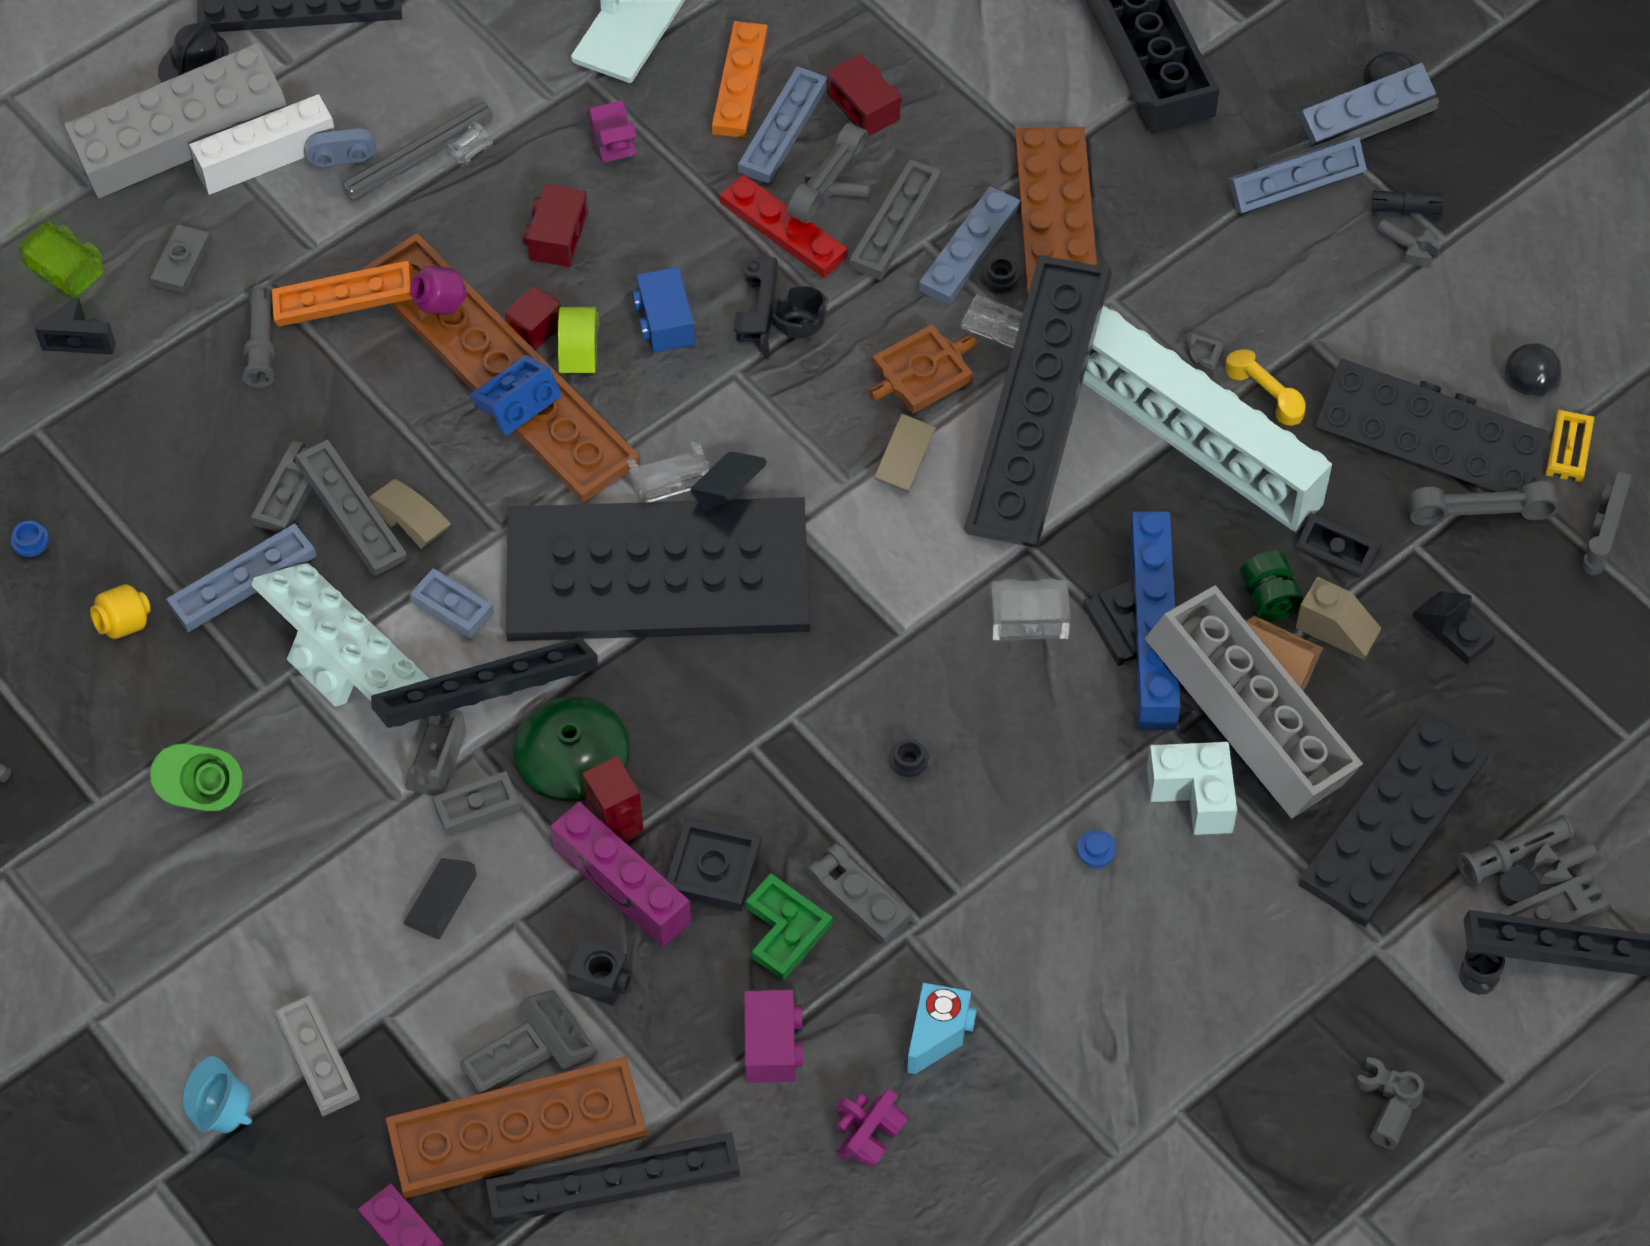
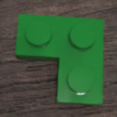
M771 873L746 900V909L773 927L752 951V959L782 981L786 979L833 925L832 916Z

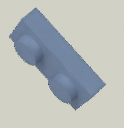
M434 568L410 593V599L413 604L470 639L494 613L493 604Z

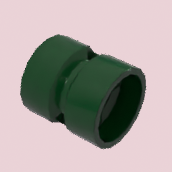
M1268 551L1260 553L1243 564L1240 569V575L1248 593L1251 594V601L1258 618L1267 622H1275L1292 616L1299 611L1304 598L1296 580L1292 579L1293 572L1283 552Z

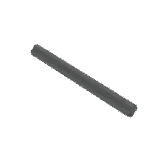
M1434 95L1430 99L1315 145H1312L1310 140L1307 139L1256 160L1254 170L1353 136L1359 137L1360 140L1436 110L1439 103L1438 97Z

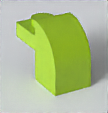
M560 307L558 321L559 373H595L597 367V333L599 328V312H596V307Z

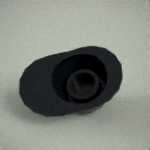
M204 20L201 24L185 25L175 35L172 47L164 55L158 66V77L161 83L227 56L228 45L222 37L216 34L207 20Z

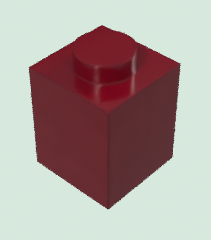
M532 286L505 311V319L536 351L558 330L561 304L551 293H544L537 287Z

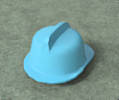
M216 1056L206 1057L199 1062L191 1072L183 1094L184 1111L197 1130L201 1133L208 1131L229 1133L240 1123L250 1125L253 1121L247 1111L251 1099V1091L248 1085L234 1076L228 1066Z

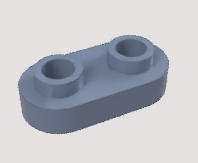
M361 128L314 134L305 143L307 160L320 167L364 162L373 157L376 152L373 133Z

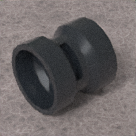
M1466 950L1459 971L1461 984L1469 992L1478 995L1493 991L1498 985L1500 975L1503 972L1505 957L1470 953Z

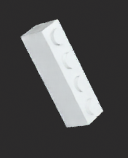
M318 94L189 145L196 172L210 195L305 158V143L310 136L318 133L332 132L335 129L333 119Z

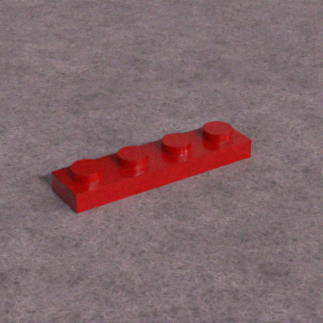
M744 174L720 194L721 205L823 278L848 257L847 247L813 223L805 224L787 215L788 206Z

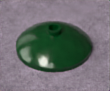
M583 697L558 698L537 707L519 726L513 745L515 765L523 781L542 796L567 802L586 800L583 772L617 756L626 768L630 752L628 733L619 716L606 705ZM567 733L576 734L573 738L564 737Z

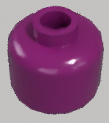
M437 266L424 267L413 278L410 286L411 297L418 308L423 312L448 315L454 313L465 300L467 292L458 271L452 268Z

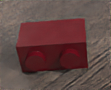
M862 54L827 71V95L854 125L868 131V137L900 120L902 98L895 86H890L882 77L878 67L873 63L870 64Z
M550 184L544 185L541 197H535L533 202L532 224H526L524 229L523 244L528 245L529 260L571 267L588 214L585 190Z
M618 756L582 773L586 805L589 811L624 842L632 840L640 831L644 830L640 792Z

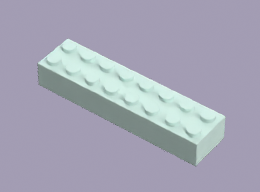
M1103 305L1082 383L1296 533L1308 521L1311 513L1315 514L1323 506L1332 463L1322 453L1313 451L1301 443L1293 433L1281 429L1268 420L1264 413L1252 409L1239 400L1235 393L1213 382L1205 372L1193 368L1183 361L1176 352L1164 348L1154 341L1147 332L1138 330L1125 321L1118 312L1109 310Z

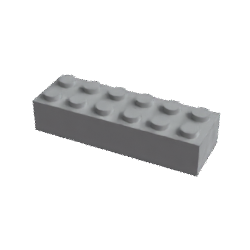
M255 43L64 125L99 199L193 159L189 144L287 107V104L259 44Z
M1216 585L1165 613L1144 638L1291 819L1339 789L1363 765L1356 754Z

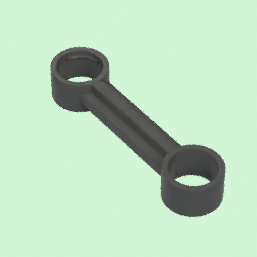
M850 122L846 123L837 138L835 147L807 184L801 183L795 190L788 205L787 215L805 224L812 220L822 197L849 161L854 163L860 156L868 138L867 130Z
M1545 481L1529 483L1519 491L1445 495L1444 491L1440 488L1423 487L1411 492L1407 498L1410 519L1414 524L1421 526L1437 524L1447 516L1521 513L1528 520H1543L1555 515L1559 510L1555 486Z

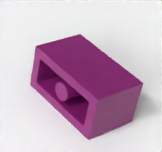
M793 990L744 991L746 1083L795 1082V1067H803V1042H794V1029H802V1005H794Z

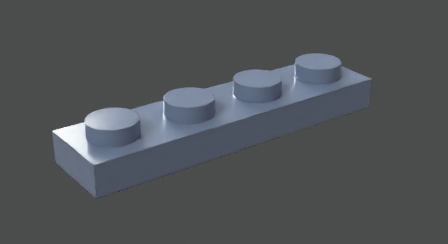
M1420 63L1306 108L1298 116L1311 144L1315 145L1430 99L1436 95V92L1423 63Z
M798 66L795 68L738 163V173L767 184L772 182L827 89L826 76Z
M1353 136L1228 178L1236 212L1244 213L1365 172L1367 167L1360 138Z
M990 186L919 281V291L950 305L1019 211L1020 200Z
M294 523L166 599L168 607L186 631L190 632L256 593L257 591L251 586L255 577L306 563L317 557L315 548Z

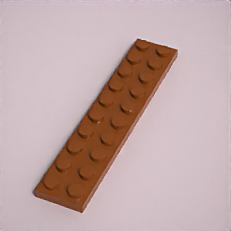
M416 233L360 270L409 260L413 266L415 277L424 267H452ZM464 279L463 283L467 291L466 298L452 314L443 315L423 312L418 308L413 299L388 304L473 392L524 355H528L550 367L560 389L561 397L518 427L513 433L582 503H585L641 464L640 455Z

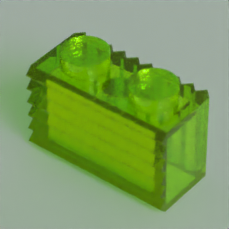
M45 220L43 225H40L38 229H35L32 234H29L28 238H25L18 245L25 267L34 271L36 275L44 278L47 282H50L52 286L54 285L57 289H60L62 293L64 292L67 296H70L72 300L104 273L100 251L90 242L85 244L79 242L74 233L65 225L57 227L49 220Z

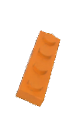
M734 21L712 122L713 135L747 137L768 36V25Z
M408 260L272 289L274 322L278 327L410 300L412 299L410 286L414 278L413 266Z

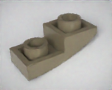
M901 414L874 479L909 493L936 427Z
M396 479L369 497L385 522L391 528L399 524L420 549L444 533L451 525L430 502Z

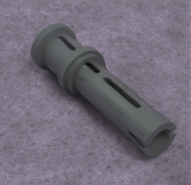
M256 286L249 291V335L242 352L243 357L246 359V367L242 371V380L245 384L255 388L270 386L275 380V373L271 368L272 359L275 357V346L270 341L272 291L266 288L265 297H263L264 286Z
M1560 815L1554 820L1529 829L1503 842L1493 839L1486 843L1485 848L1471 854L1468 852L1459 854L1457 857L1459 871L1468 885L1471 887L1478 886L1482 883V879L1497 872L1503 874V872L1510 870L1513 863L1538 853L1546 843L1551 847L1563 840L1573 838V826L1565 815ZM1542 835L1545 836V838L1537 842L1524 846V843L1529 842ZM1487 861L1486 864L1481 866V862Z

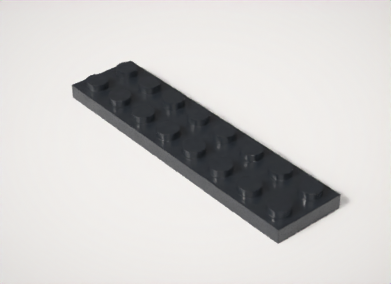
M1039 255L964 527L966 534L1038 549L1112 274L1110 267Z

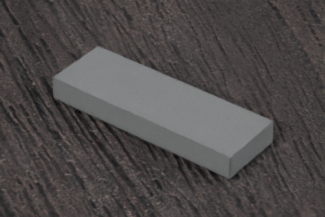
M310 994L274 1010L276 1019L322 1117L360 1100L359 1094L312 995Z

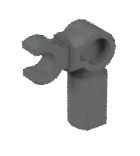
M1367 1057L1365 1069L1375 1073L1376 1076L1374 1078H1367L1359 1074L1356 1086L1365 1092L1380 1091L1384 1097L1389 1098L1370 1137L1375 1144L1393 1150L1396 1148L1413 1113L1412 1110L1421 1104L1424 1083L1421 1077L1414 1072H1399L1397 1070H1392L1391 1072L1386 1070L1380 1060Z

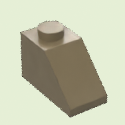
M1319 577L1315 579L1301 603L1296 629L1362 660H1365L1381 631V627L1352 592Z

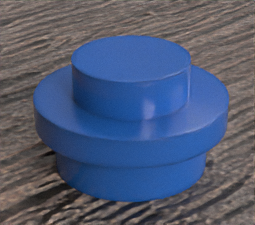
M35 521L19 523L11 535V545L14 551L24 557H33L42 553L49 544L47 530Z
M1090 830L1079 838L1077 854L1080 860L1088 867L1102 868L1110 864L1115 858L1116 842L1107 832Z

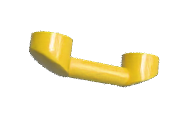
M1240 349L1231 352L1226 357L1224 368L1230 378L1245 380L1251 376L1277 399L1275 416L1279 422L1292 426L1299 424L1303 420L1306 409L1303 396L1293 388H1285L1255 361L1256 355L1253 351Z

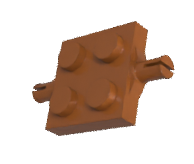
M931 324L873 355L872 365L883 377L884 381L867 389L869 398L873 402H877V400L892 393L899 397L910 412L914 414L973 382V372L964 363L961 355L978 346L975 337L969 333L953 343L943 337L934 325Z

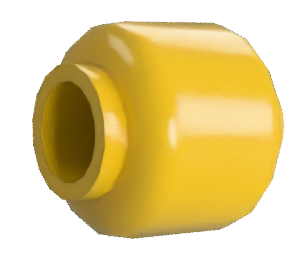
M124 584L98 594L95 598L94 606L90 609V615L96 630L100 634H106L112 639H119L142 630L147 623V614L150 613L151 609L149 600L143 592L138 593L134 587Z

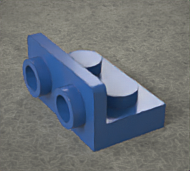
M524 355L470 394L474 406L493 416L500 431L505 435H509L561 397L560 389L550 367L528 355Z

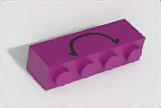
M581 802L575 804L550 826L553 848L662 948L691 923L690 901Z

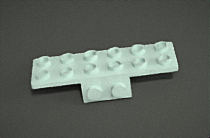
M600 0L601 11L571 55L572 62L628 83L633 82L685 0Z
M302 563L253 579L251 586L298 630L287 660L335 707L347 703L354 685L371 701V695L429 679L414 662L409 660L309 563Z

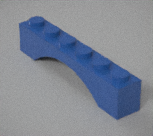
M1132 512L1129 544L1136 612L1138 730H1177L1180 712L1179 680L1144 639L1162 616L1175 608L1170 512Z

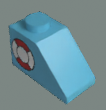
M923 983L908 1054L907 1073L917 1074L963 1045L965 1031L973 1032L977 1013V1008L970 1006L971 991Z

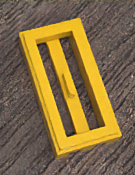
M1558 409L1546 476L1553 477L1554 473L1561 474V479L1567 480L1568 476L1575 477V482H1583L1594 423L1593 416ZM1564 420L1570 421L1563 464L1556 462ZM1581 423L1585 425L1578 465L1575 467L1570 465L1577 425Z

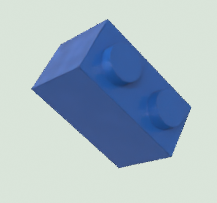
M679 267L636 275L637 290H632L634 308L636 312L642 311L644 318L639 319L640 330L643 340H650L653 353L695 345L694 322Z

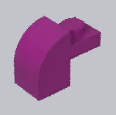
M623 100L588 109L586 114L591 134L602 163L637 155L633 142L637 137L634 123L629 124Z

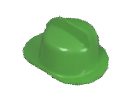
M174 744L163 749L155 757L150 769L151 784L156 794L165 802L180 807L205 811H221L234 803L239 797L243 786V773L238 761L230 753L210 747Z

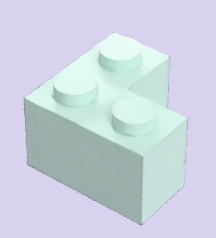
M1229 742L1150 745L1147 764L1150 801L1189 800L1194 835L1233 833L1237 815V804Z

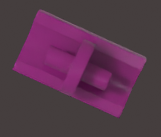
M888 1088L882 1096L878 1095L866 1112L863 1108L869 1100L863 1094H858L853 1102L844 1098L840 1099L835 1109L842 1118L836 1124V1128L842 1133H846L851 1125L855 1127L835 1154L844 1161L853 1157L869 1168L874 1166L887 1149L871 1136L876 1126L892 1138L897 1135L908 1120V1117L894 1104L898 1095Z

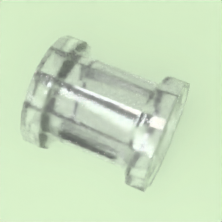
M472 122L468 126V131L456 140L451 138L446 142L451 157L462 167H466L471 163L470 159L482 150H489L493 146V142L488 132L479 123Z

